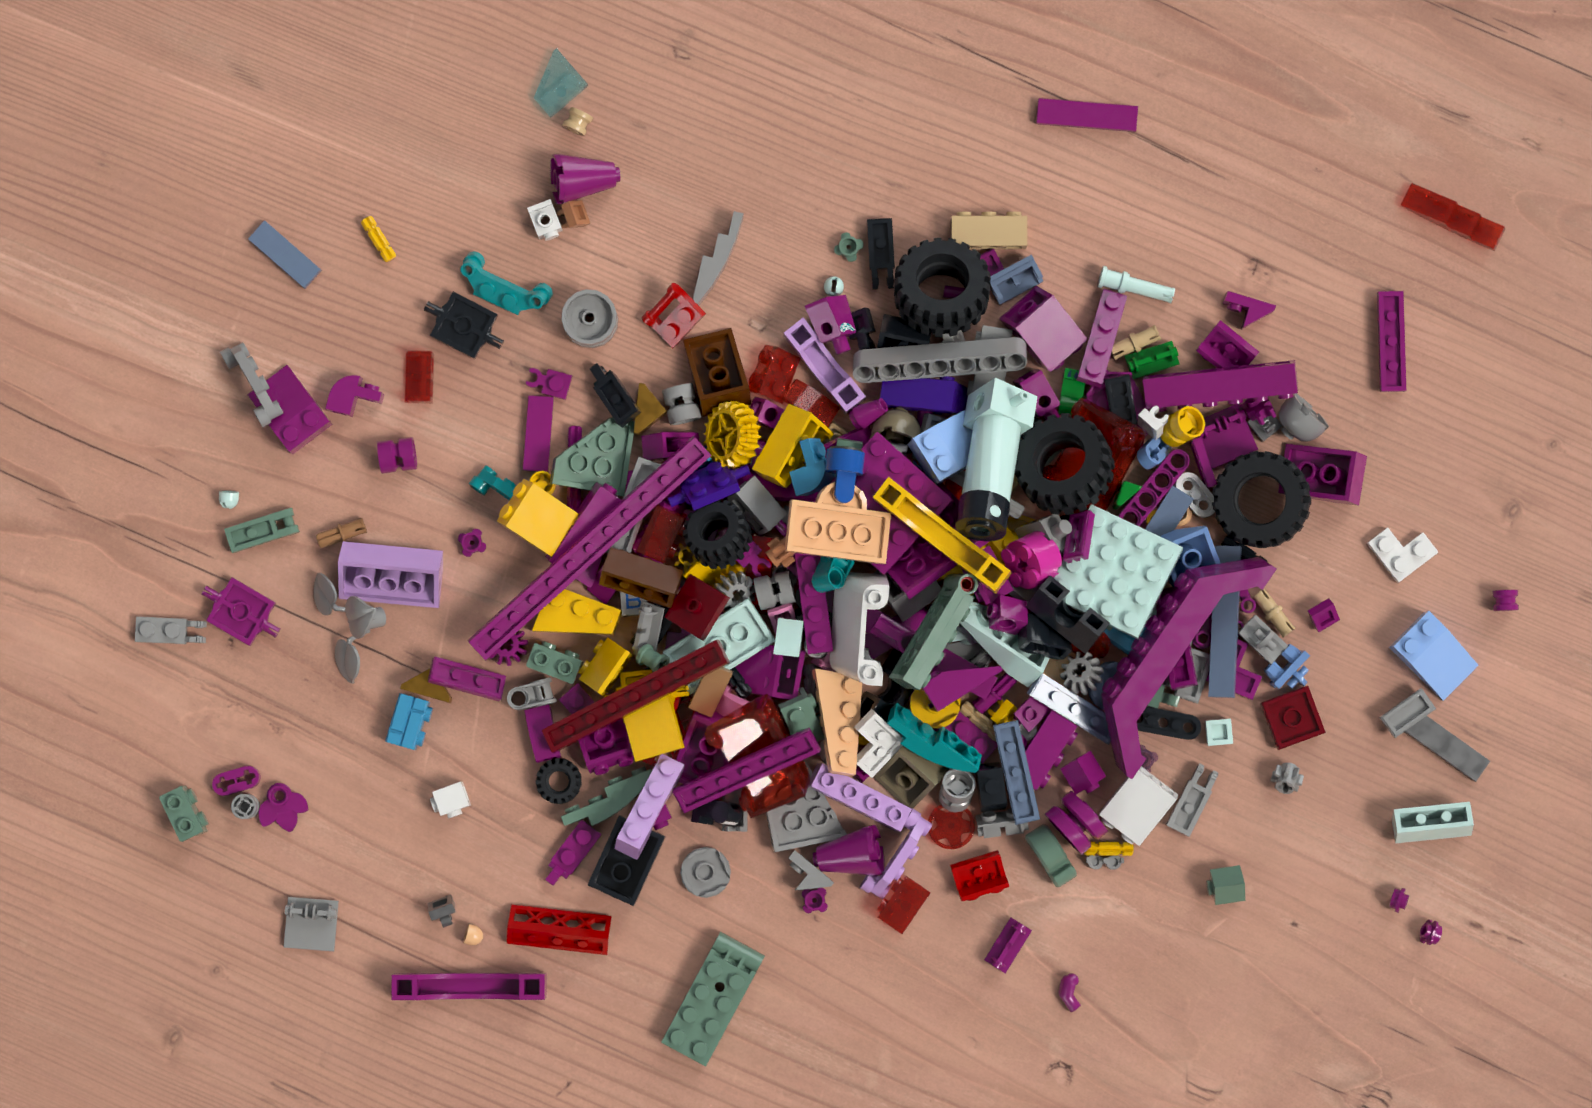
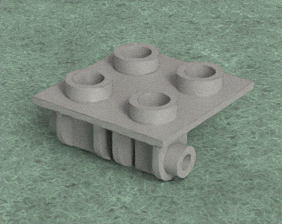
M288 897V903L285 906L284 948L334 952L339 901Z

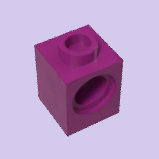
M999 595L987 608L986 615L989 618V629L1017 635L1028 624L1027 607H1025L1027 601Z

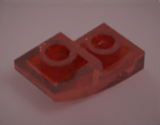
M794 379L782 398L787 404L811 412L826 427L830 425L840 409L839 406L826 396L798 379Z

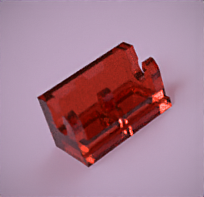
M407 351L405 403L433 404L434 353L432 351Z

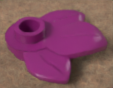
M273 784L267 791V800L260 805V823L265 827L276 821L284 830L292 832L298 821L297 813L307 812L309 810L308 803L303 795L292 792L286 784ZM277 791L284 793V798L281 801L276 799Z

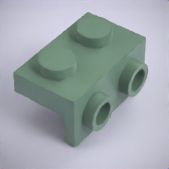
M542 641L541 645L534 643L526 666L573 684L578 671L583 665V661L579 660L580 655L566 650L564 654L555 651L556 645Z
M802 687L799 689V696L778 706L790 735L810 728L818 742L825 738L822 731L823 727L820 724L819 717L821 715H816L814 712L817 704L812 693L807 695Z
M180 786L159 797L180 842L208 831L206 825L209 824L203 811H198L195 805L198 800L192 788L188 789L187 786Z

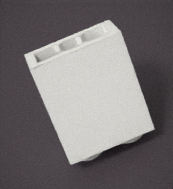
M1141 766L1133 779L1127 777L1101 809L1099 815L1102 817L1101 821L1111 829L1115 827L1122 832L1121 836L1124 840L1132 845L1136 843L1140 846L1175 803L1178 794Z

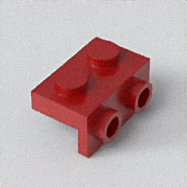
M998 850L950 865L961 901H973L982 895L999 893L1009 887Z

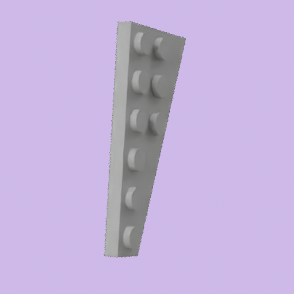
M770 698L749 703L747 717L752 719L759 735V741L754 748V752L791 736ZM801 760L759 779L773 852L828 842L847 835L825 796L806 786L812 771L805 760Z

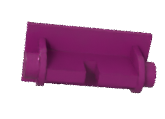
M1030 696L1013 713L1014 718L1012 721L1018 720L1019 726L1022 724L1027 732H1030L1051 709Z
M1010 917L984 960L1006 974L1032 930Z

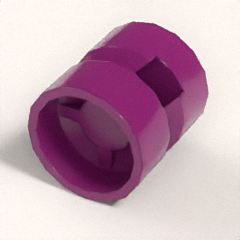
M413 437L400 438L397 443H394L392 440L377 441L378 460L382 474L396 472L397 468H401L403 471L417 469V456Z

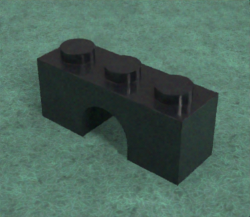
M1049 576L1025 607L1086 654L1097 642L1110 622L1091 607L1085 614L1078 615L1073 613L1066 605V596L1070 591L1052 576Z
M893 648L882 665L883 672L888 676V686L885 691L879 695H873L866 691L861 698V718L873 709L887 722L891 708L896 703L903 707L908 701L914 689L904 688L889 678L901 658L902 652Z

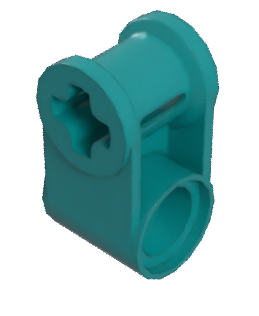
M821 556L812 577V584L815 590L825 593L843 587L855 561Z

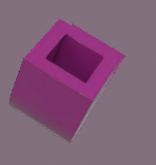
M346 376L338 380L331 388L325 409L330 412L353 417L358 398L382 404L384 394L379 391L380 387L365 383L364 387H361L363 378L360 376Z

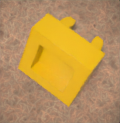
M1006 699L1005 701H997L1000 708L996 712L988 709L989 715L992 716L990 719L998 725L1011 722L1014 718L1013 713L1018 708Z

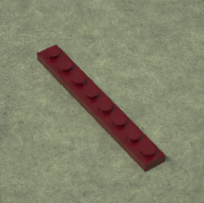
M715 640L542 729V733L551 752L556 753L729 664V659L720 640Z

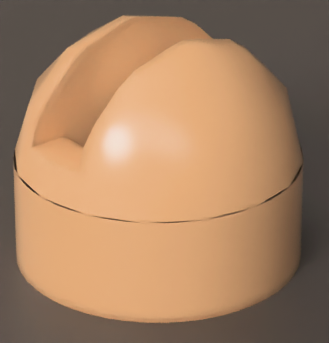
M468 924L463 943L477 945L482 941L483 933L478 926Z

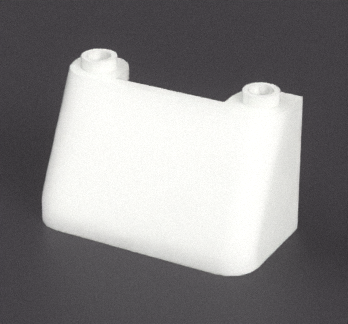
M849 572L844 586L834 590L831 629L833 651L830 652V665L836 672L872 686H882L883 669L880 661L873 660L869 655V649L864 648L867 609H881L888 601L889 582L886 574Z

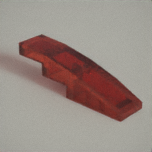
M1411 183L1401 203V207L1493 251L1496 250L1505 231V226L1483 218L1481 214L1458 205L1456 201Z

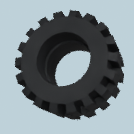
M721 500L697 509L694 513H689L688 518L690 520L684 523L686 530H683V536L686 545L697 561H700L703 566L707 567L709 565L711 569H716L719 566L721 569H726V565L734 566L737 559L742 560L745 557L743 553L749 551L750 546L748 543H752V530L741 510L735 504L732 505L727 500H724L723 503ZM728 527L723 537L715 541H708L712 532L719 528Z

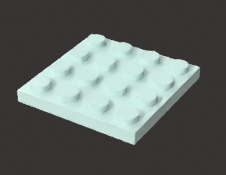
M1091 504L1088 510L1095 514L1089 558L1086 560L1081 558L1077 562L1072 560V563H1067L1063 560L1062 565L1057 571L1059 574L1054 579L1070 591L1066 596L1067 606L1084 614L1091 607L1110 622L1109 626L1138 639L1183 551V547Z

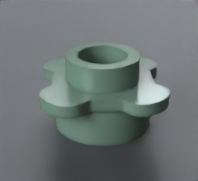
M843 233L839 245L834 247V252L836 255H843L849 262H853L857 259L856 254L859 249L863 248V241L852 237L850 233ZM850 245L851 249H847L846 246Z

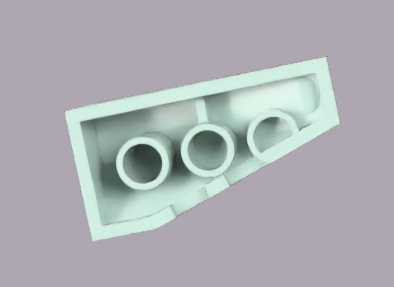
M972 601L969 606L970 613L963 622L960 621L961 625L1008 675L1029 687L1043 674L1050 658L1042 654H1030L1021 651L1018 646V634L1013 635L989 629V618L986 615L988 607Z

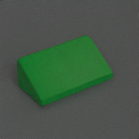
M1127 481L1122 482L1118 487L1112 505L1113 509L1117 510L1139 491L1142 486Z

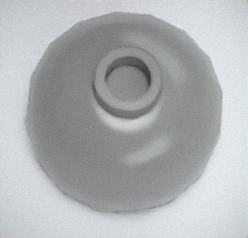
M1295 393L1293 394L1294 397L1286 399L1280 408L1279 420L1284 426L1281 431L1290 440L1295 437L1300 441L1308 442L1319 437L1329 425L1319 413L1316 414L1311 404Z

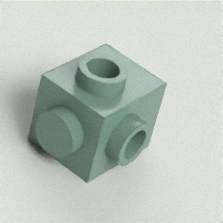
M1240 865L1210 870V880L1206 881L1208 895H1213L1215 905L1246 901L1245 882Z

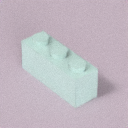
M1470 802L1394 809L1392 816L1395 843L1471 836L1474 827Z

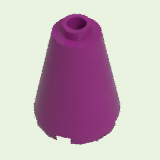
M563 154L552 155L550 176L551 184H554L555 189H557V192H552L556 204H564L568 201L614 188L616 183L620 182V169L615 167L614 162Z
M866 826L818 846L816 852H813L814 866L819 867L821 872L882 875V871L885 869L883 846H880L878 840H876L881 838L877 826Z

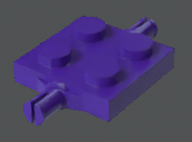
M712 462L707 467L697 470L688 476L679 485L681 493L667 499L671 508L686 502L691 505L693 510H697L739 492L740 488L737 479L751 473L747 464L732 470L728 466L722 468L720 462Z

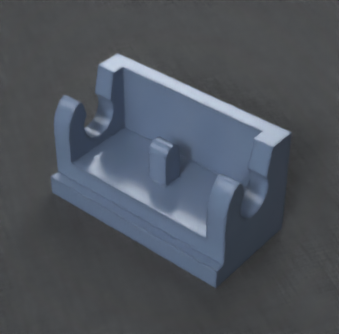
M1031 254L990 276V289L998 304L1001 305L1042 283L1043 275Z

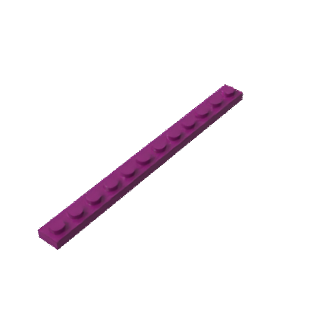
M692 436L468 639L469 644L486 661L701 466L711 454Z

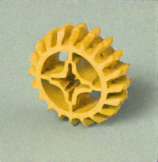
M737 401L719 403L718 407L713 408V413L708 414L709 422L704 423L706 432L703 434L706 436V440L703 444L707 446L706 450L711 454L710 457L713 459V462H720L722 468L728 466L730 469L739 468L751 463V458L756 456L755 449L760 447L757 443L758 438H761L758 435V430L761 426L757 425L759 417L754 416V410L744 403H738Z

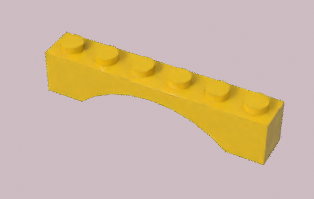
M888 477L873 496L874 501L966 572L975 576L979 582L995 594L1011 575V571L948 525L891 478Z

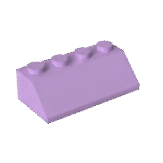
M343 541L338 559L339 599L347 600L350 596H357L367 602L439 608L443 574V551Z

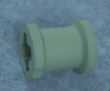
M650 644L643 645L636 656V662L639 665L644 664L650 668L652 673L668 665L670 661L667 655L659 654Z

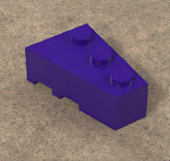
M945 376L940 377L939 380L920 378L883 381L880 398L886 402L888 408L900 407L908 411L934 412L937 415H942V413L956 415L966 410L968 395L967 387L957 383L954 377Z

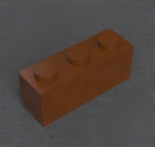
M611 547L601 571L599 585L671 608L681 583L683 570Z

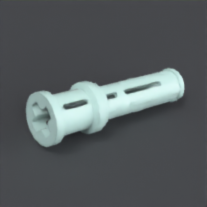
M1107 266L1102 267L1097 286L1098 288L1103 286L1118 290V293L1121 294L1128 291L1172 303V297H1174L1175 293L1174 287L1171 288L1130 277V274L1126 271L1120 273L1108 270Z

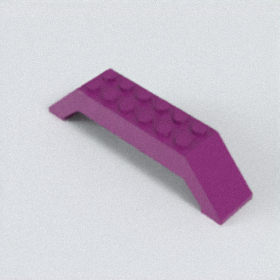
M1254 557L1187 569L1185 573H1181L1174 582L1175 587L1172 592L1166 594L1161 600L1159 611L1146 622V629L1143 634L1133 641L1131 645L1132 650L1128 656L1123 657L1119 661L1116 668L1117 672L1113 678H1109L1104 683L1101 698L1115 764L1130 779L1134 778L1146 760L1141 754L1137 720L1222 596L1254 587L1264 589L1277 568L1262 558Z

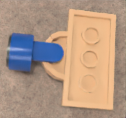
M831 446L827 449L825 472L836 474L835 482L823 487L818 493L815 503L790 500L785 541L786 552L886 564L891 513L867 510V499L864 492L855 486L856 476L863 475L865 459L863 450L845 446Z

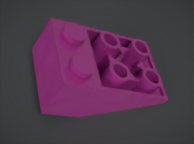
M769 645L735 667L745 679V684L748 683L752 689L751 694L790 700L798 696L806 651L800 650L799 657L773 654L774 645Z

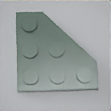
M608 418L553 459L550 484L590 491L596 482L602 486L606 482L618 490L617 496H624L635 422L630 421L623 428L616 423L614 418Z

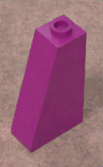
M598 482L594 484L576 512L579 515L554 555L551 557L546 554L545 557L549 562L553 563L621 502V499L616 495L618 490L606 482L603 486ZM603 554L576 579L591 588Z

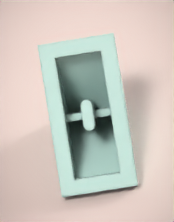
M778 618L773 654L799 657L803 640V621Z

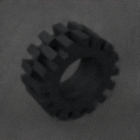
M557 758L547 761L540 767L536 775L537 791L543 799L550 803H567L578 795L582 787V776L579 769L571 761ZM556 771L564 772L568 776L569 783L563 791H555L550 787L549 778Z

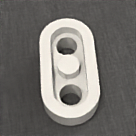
M1190 472L1183 473L1175 482V487L1194 498L1189 507L1196 516L1201 518L1211 516L1215 512L1212 507L1214 496L1197 475ZM1185 481L1192 483L1191 490L1184 489L1183 483ZM1200 501L1207 502L1208 508L1206 510L1200 509Z

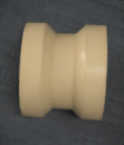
M571 107L569 110L570 116L567 120H564L562 126L573 133L585 136L587 124L592 122L593 117L577 108Z

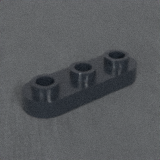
M1152 707L1145 708L1141 714L1143 720L1137 723L1138 731L1184 740L1195 739L1201 732V723L1197 717ZM1161 718L1167 720V726L1164 728L1158 724ZM1187 722L1192 725L1190 732H1185L1183 729L1184 724Z

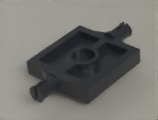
M454 291L442 308L430 301L427 302L424 311L436 316V325L430 334L432 338L473 359H476L480 349L486 343L498 349L502 347L500 344L503 345L504 340L491 334L492 326L498 314Z

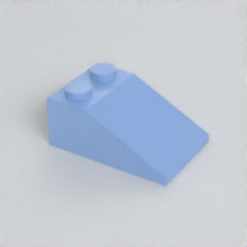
M966 410L929 428L914 437L907 444L926 476L936 485L943 483L967 467L973 430L963 426Z
M1430 611L1424 612L1389 647L1442 701L1478 666L1476 661L1451 632Z

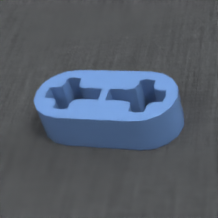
M1161 437L1157 440L1150 438L1137 451L1138 461L1145 469H1151L1166 458L1171 452L1172 447L1165 444Z

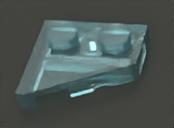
M557 48L552 53L534 96V100L550 118L588 87L587 82Z

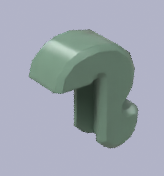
M1042 824L1025 836L1026 842L1036 854L1055 887H1061L1077 876L1075 868L1046 824Z

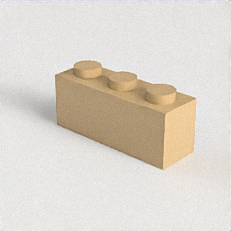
M957 212L956 216L951 217V238L956 239V243L959 244L962 242L970 245L969 249H1026L1027 216H1021V212H1007L1006 216H996V212H982L981 216H971V212Z

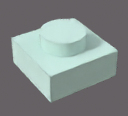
M1231 719L1205 721L1207 746L1233 744Z

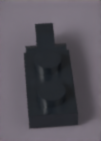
M598 363L590 368V371L597 380L593 383V389L616 423L623 428L638 416L641 410L613 371L609 370L607 372Z

